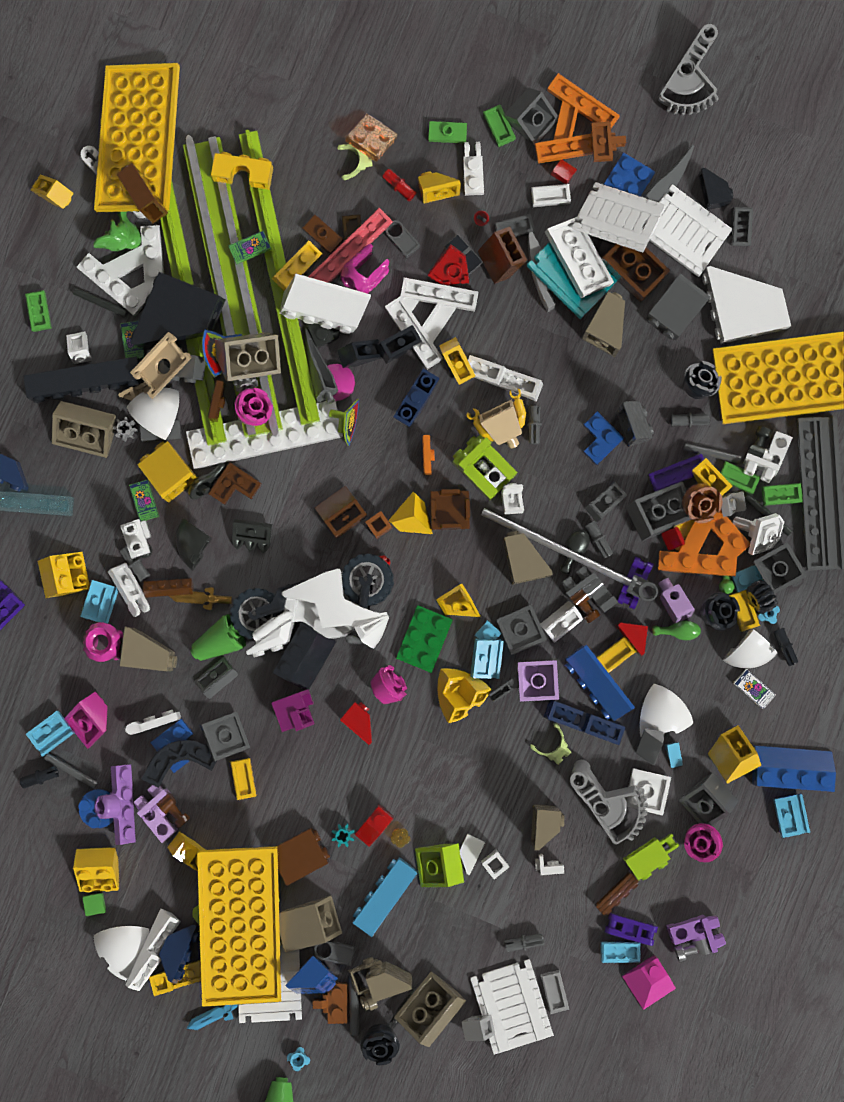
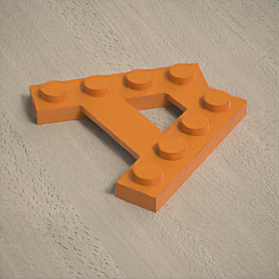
M558 73L547 88V91L561 100L562 105L554 140L535 143L538 164L593 154L591 134L572 137L577 113H580L593 123L610 122L611 129L620 117L619 114Z
M720 510L719 513L716 512L713 516L714 519L709 522L697 523L694 521L685 539V545H682L679 552L659 551L658 571L735 577L737 557L750 546V542L727 516L723 517ZM712 530L723 542L718 555L698 554L708 533Z

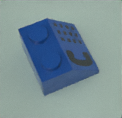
M312 956L285 986L296 994L325 993L335 986V981L338 978L320 960Z

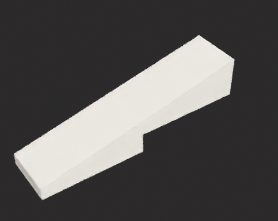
M471 355L469 356L468 361L476 375L474 378L508 391L511 390L515 394H519L517 389L519 388L521 396L537 402L543 386L541 380L506 369L504 366Z
M160 909L125 984L128 988L140 991L160 963L159 951L162 949L167 936L171 935L181 922L171 912Z

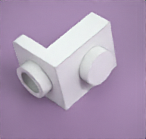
M509 483L503 487L501 496L504 514L523 513L522 484Z

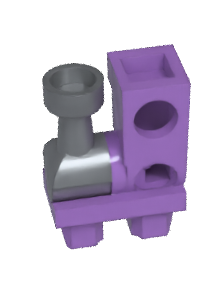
M700 915L676 924L666 925L670 940L674 945L690 940L693 942L692 945L685 948L682 945L674 947L679 962L686 960V956L691 954L707 955L718 952L717 948L726 944L722 933L712 934L711 929L720 927L716 915L708 917Z

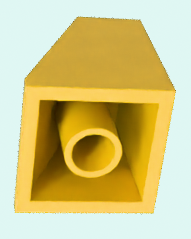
M167 441L166 443L161 442L155 447L156 451L152 454L144 455L140 459L138 466L159 495L167 502H170L187 489L198 477L171 443Z

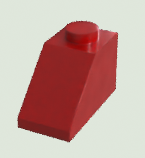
M355 702L340 721L370 745L372 743L370 714L367 712L369 708L362 702L359 704Z
M378 805L354 835L370 847L394 819V816L381 805Z

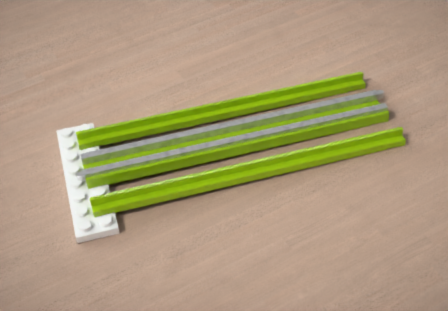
M245 130L246 133L239 134L243 155H247L251 159L263 158L258 132ZM187 135L186 144L183 145L214 294L226 299L219 315L223 336L242 334L244 336L262 333L247 260L236 265L228 246L242 240L231 184L215 182L211 176L215 153L220 154L223 152L221 139L214 136L208 138L209 141L194 144L192 137ZM171 179L168 214L160 218L172 277L194 285ZM250 186L259 231H264L271 250L264 254L297 408L279 411L272 375L256 377L258 387L254 388L261 389L268 394V398L273 405L269 420L259 426L247 425L240 420L223 423L220 410L218 422H213L208 418L215 381L205 363L204 379L196 380L195 382L204 428L186 432L194 469L343 437V433L338 432L339 419L329 417L331 409L338 411L335 399L330 404L327 401L316 403L299 320L297 318L289 319L283 314H279L284 291L272 278L286 264L271 191ZM202 337L186 340L188 353L203 357ZM235 388V393H236V398H237V396L239 395L240 391H236V388Z

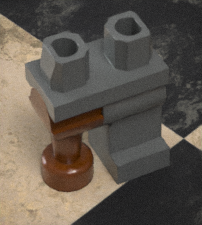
M582 566L576 571L581 579L580 582L575 584L569 576L561 583L566 590L565 595L574 605H578L586 614L585 620L589 624L601 614L597 609L592 610L587 602L588 600L592 599L602 613H605L617 604L618 601L607 590L595 572L591 573L588 568Z

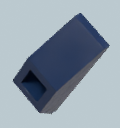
M423 368L393 418L410 427L423 410L440 378Z
M0 454V483L3 484L6 481L10 483V488L18 492L21 489L28 491L29 487L21 464Z
M191 925L167 936L159 955L169 982L177 984L183 978L185 973L184 966L186 962L190 961L193 955L192 948L200 939V927Z

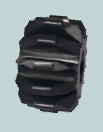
M755 581L747 587V598L757 612L762 614L768 613L778 604L774 590L771 589L766 581Z

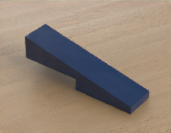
M549 700L543 716L551 721L617 745L620 744L625 730L624 726L553 700Z

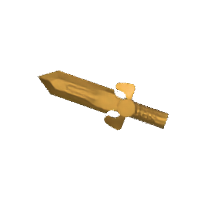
M212 587L205 588V592L193 591L192 595L169 596L175 602L195 604L209 602L208 605H203V608L207 610H212L213 603L232 604V597L214 595V588Z

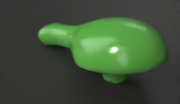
M680 621L669 627H659L657 625L652 627V634L655 636L665 634L685 641L693 640L701 633L700 626L691 621Z

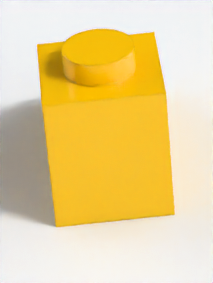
M41 174L31 188L33 193L62 209L70 203L71 197L74 194L57 180Z
M456 337L439 345L459 385L476 376Z
M707 458L692 470L698 484H708L716 488L722 496L732 487Z

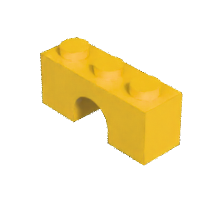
M228 152L215 153L211 172L213 181L232 184L234 175L237 172L246 171L250 174L249 183L251 187L270 190L273 173L271 161L266 158L251 159L247 155L232 156Z

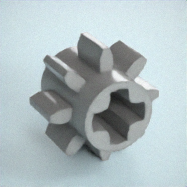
M256 377L233 380L236 391L242 392L245 389L258 387Z
M127 417L124 418V421L117 419V427H113L118 432L115 436L117 438L122 436L125 442L129 437L134 439V432H138L133 427L136 422L131 421L129 423ZM129 427V430H126L125 433L122 431V428Z

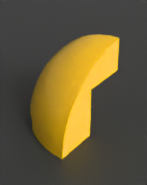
M449 668L440 670L438 699L442 713L448 723L468 716V710L473 706L480 707L492 690L482 680L472 678L471 674Z

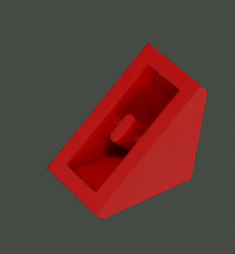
M627 623L615 625L634 647L639 656L645 654L648 626Z

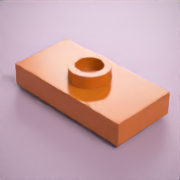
M423 435V469L425 475H431V461H435L434 449H430V435Z

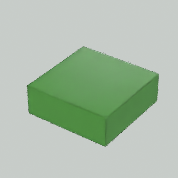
M103 893L83 896L86 916L106 912Z

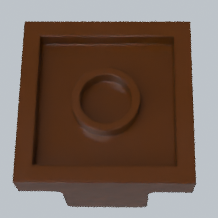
M460 489L431 491L432 530L470 529L469 491H460Z

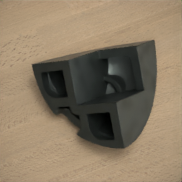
M183 518L177 530V549L183 562L193 571L204 556L202 552L212 538Z

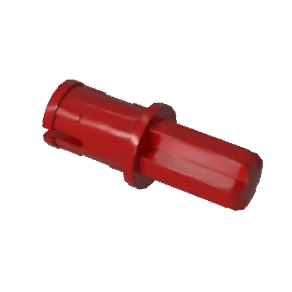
M387 169L382 177L394 187V191H398L408 201L414 198L417 192L405 183V179H401L391 169Z

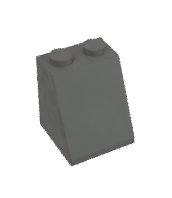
M680 273L646 318L649 319L648 322L652 326L662 329L664 331L663 334L667 338L677 340L710 299V296Z

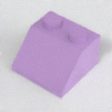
M557 660L518 662L520 701L559 700Z

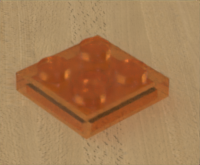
M366 114L348 134L346 142L377 162L397 139L398 134L369 114Z

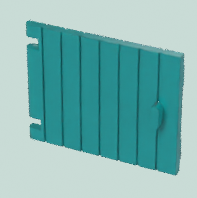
M550 242L534 256V259L538 262L537 265L532 260L527 263V267L579 319L618 281L609 272L614 281L611 286L580 298Z

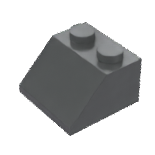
M529 87L504 114L511 126L534 146L559 118L544 94Z
M788 542L753 561L764 581L774 590V594L807 577Z
M713 772L701 779L679 799V802L699 824L704 823L708 825H713L729 815L739 802Z

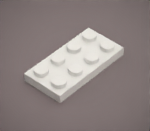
M577 217L548 228L545 234L580 298H583L611 286L614 281L588 234L572 229L574 222L581 224L576 219Z

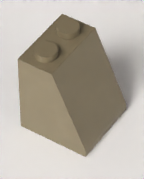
M608 291L582 339L615 357L622 347L625 300L622 299L623 297L620 294Z
M518 531L507 533L503 539V545L512 585L553 575L552 570L524 533L519 534Z
M125 627L120 666L159 671H173V668H176L177 656H175L174 651L136 628Z
M332 895L279 912L280 942L284 947L285 953L323 944L342 934Z

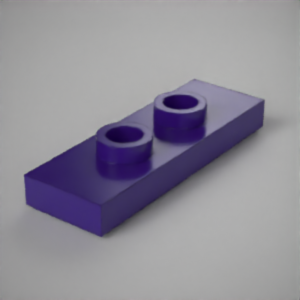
M696 455L648 474L654 492L693 478L692 470L704 460L703 455Z

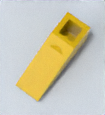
M180 831L168 846L173 857L198 871L197 850L206 849Z

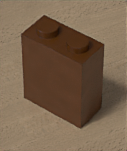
M133 163L124 166L117 173L118 178L139 211L152 224L168 214V211L147 178Z
M510 226L494 232L478 250L494 284L509 279L527 261Z
M312 827L276 845L278 870L287 886L329 863L328 858H330V854L326 847L322 848L319 842L321 837L317 830L313 831Z

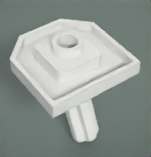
M775 513L754 519V521L735 517L733 524L738 529L749 532L748 536L752 539L748 553L755 555L774 547L781 537L784 521L780 515Z

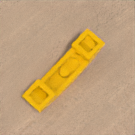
M201 960L185 964V973L177 984L168 981L165 971L150 976L149 980L154 996L200 982Z

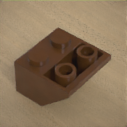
M346 486L315 507L336 538H339L368 517Z

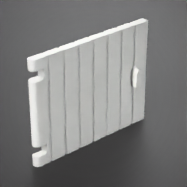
M595 182L593 189L597 190V192L590 191L576 218L581 224L574 222L572 229L644 252L666 205Z
M672 184L669 188V191L673 194L672 197L664 194L659 203L665 204L666 207L649 241L699 277L730 234L732 228Z
M280 942L281 1002L238 1004L239 1023H246L245 1016H251V1022L290 1020L289 1013H295L296 1020H302L301 994H296L285 986L300 970L299 949L285 953L284 947Z
M530 959L524 960L526 967L520 969L517 962L483 973L484 981L478 982L477 976L470 977L481 1014L492 1016L495 1035L490 1037L489 1040L494 1055L554 1036Z

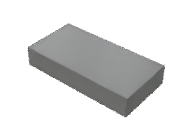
M560 970L540 974L550 1014L569 1010Z

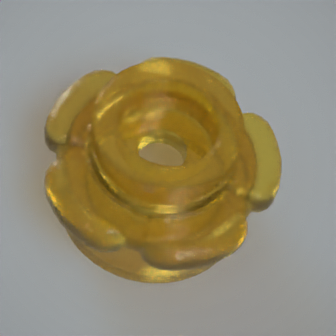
M395 829L392 832L391 842L396 844L397 847L402 848L405 844L409 843L410 836H408L406 829Z

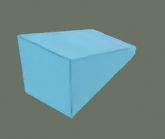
M679 742L665 744L671 768L682 766Z

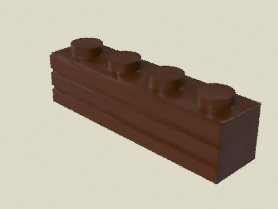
M192 578L144 581L143 592L145 598L192 595L193 581Z
M628 872L595 904V907L603 915H608L614 906H618L621 903L620 900L623 897L626 898L630 894L629 891L631 889L634 890L638 886L639 881Z

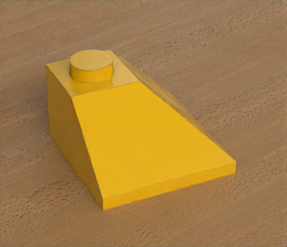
M425 172L418 176L423 204L460 195L461 183L458 179L437 172Z

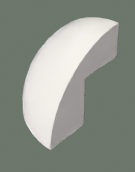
M163 388L153 399L148 394L142 392L128 404L127 409L142 427L166 440L177 415L179 391Z
M753 629L749 630L736 648H731L723 661L738 668H755L773 659L777 651L770 646V643Z
M653 684L646 695L641 710L640 737H642L645 728L664 733L669 731L679 733L691 726L693 719L683 701L667 688Z
M120 926L103 930L94 935L98 956L100 958L104 957L109 964L108 970L125 981L129 978L149 935V929L138 926Z

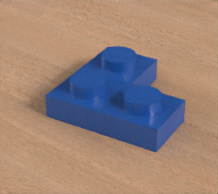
M598 411L583 425L596 438L583 453L597 466L624 437Z
M180 719L150 743L158 751L171 742L186 740L194 733L185 721ZM189 760L179 761L173 764L170 769L175 773L186 765Z

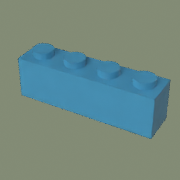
M400 857L390 862L387 867L388 873L385 876H380L375 883L378 887L374 892L370 891L364 899L365 905L362 908L358 907L353 914L355 918L353 924L371 937L418 873L417 869Z

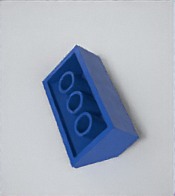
M582 645L565 659L567 669L571 674L576 673L579 677L577 682L583 689L587 688L591 694L588 696L595 705L599 703L603 708L601 713L607 720L610 718L612 721H615L635 708L587 645Z
M754 746L761 766L753 770V785L835 792L836 770L832 751Z

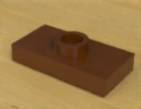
M316 215L302 228L303 231L330 254L343 242V238Z
M219 380L215 382L208 418L213 422H218L220 409L224 408L226 397H223L226 385L223 381Z

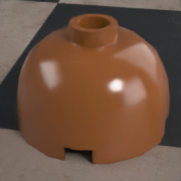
M704 483L688 488L682 499L684 512L697 523H706L713 520V516L716 512H720L723 503L720 492L716 488Z

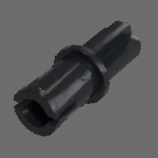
M785 628L774 631L773 634L780 647L778 650L782 651L787 665L797 664L798 659L792 648L793 643H790Z
M54 765L41 771L36 770L35 773L20 778L19 783L23 789L36 784L42 785L47 780L59 777V773H55L58 769Z

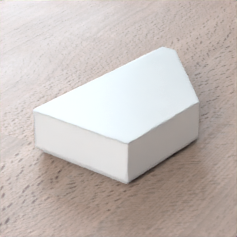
M467 833L460 848V855L466 873L470 875L485 842Z

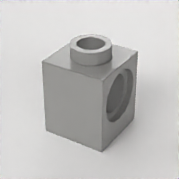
M491 1015L471 1016L461 1022L465 1041H485L495 1035Z

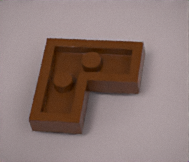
M229 463L209 492V495L226 505L235 490L252 500L262 483L232 463Z

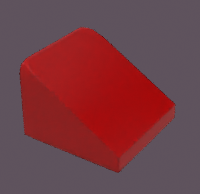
M560 160L553 169L551 176L564 184H568L577 169L564 160Z
M678 527L661 534L668 550L685 545Z

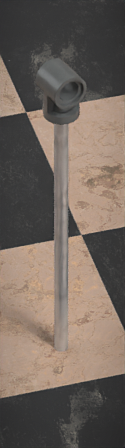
M485 508L481 514L513 531H518L519 534L524 533L527 538L627 585L626 592L644 601H652L657 597L658 588L656 585L635 574L630 579ZM646 586L653 588V594L650 597H645L642 593L643 588Z

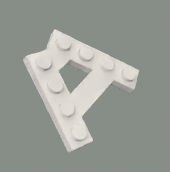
M160 225L140 227L142 245L104 265L88 253L77 266L83 274L133 316H136L146 305V298L152 291L155 277L158 276L159 272L164 273ZM141 267L144 268L145 282L132 289L119 279Z
M404 278L401 296L386 305L385 309L400 331L411 325L414 326L422 342L415 346L413 350L428 370L443 360L433 342L456 308L475 312L479 292ZM418 302L437 304L421 327L412 313Z

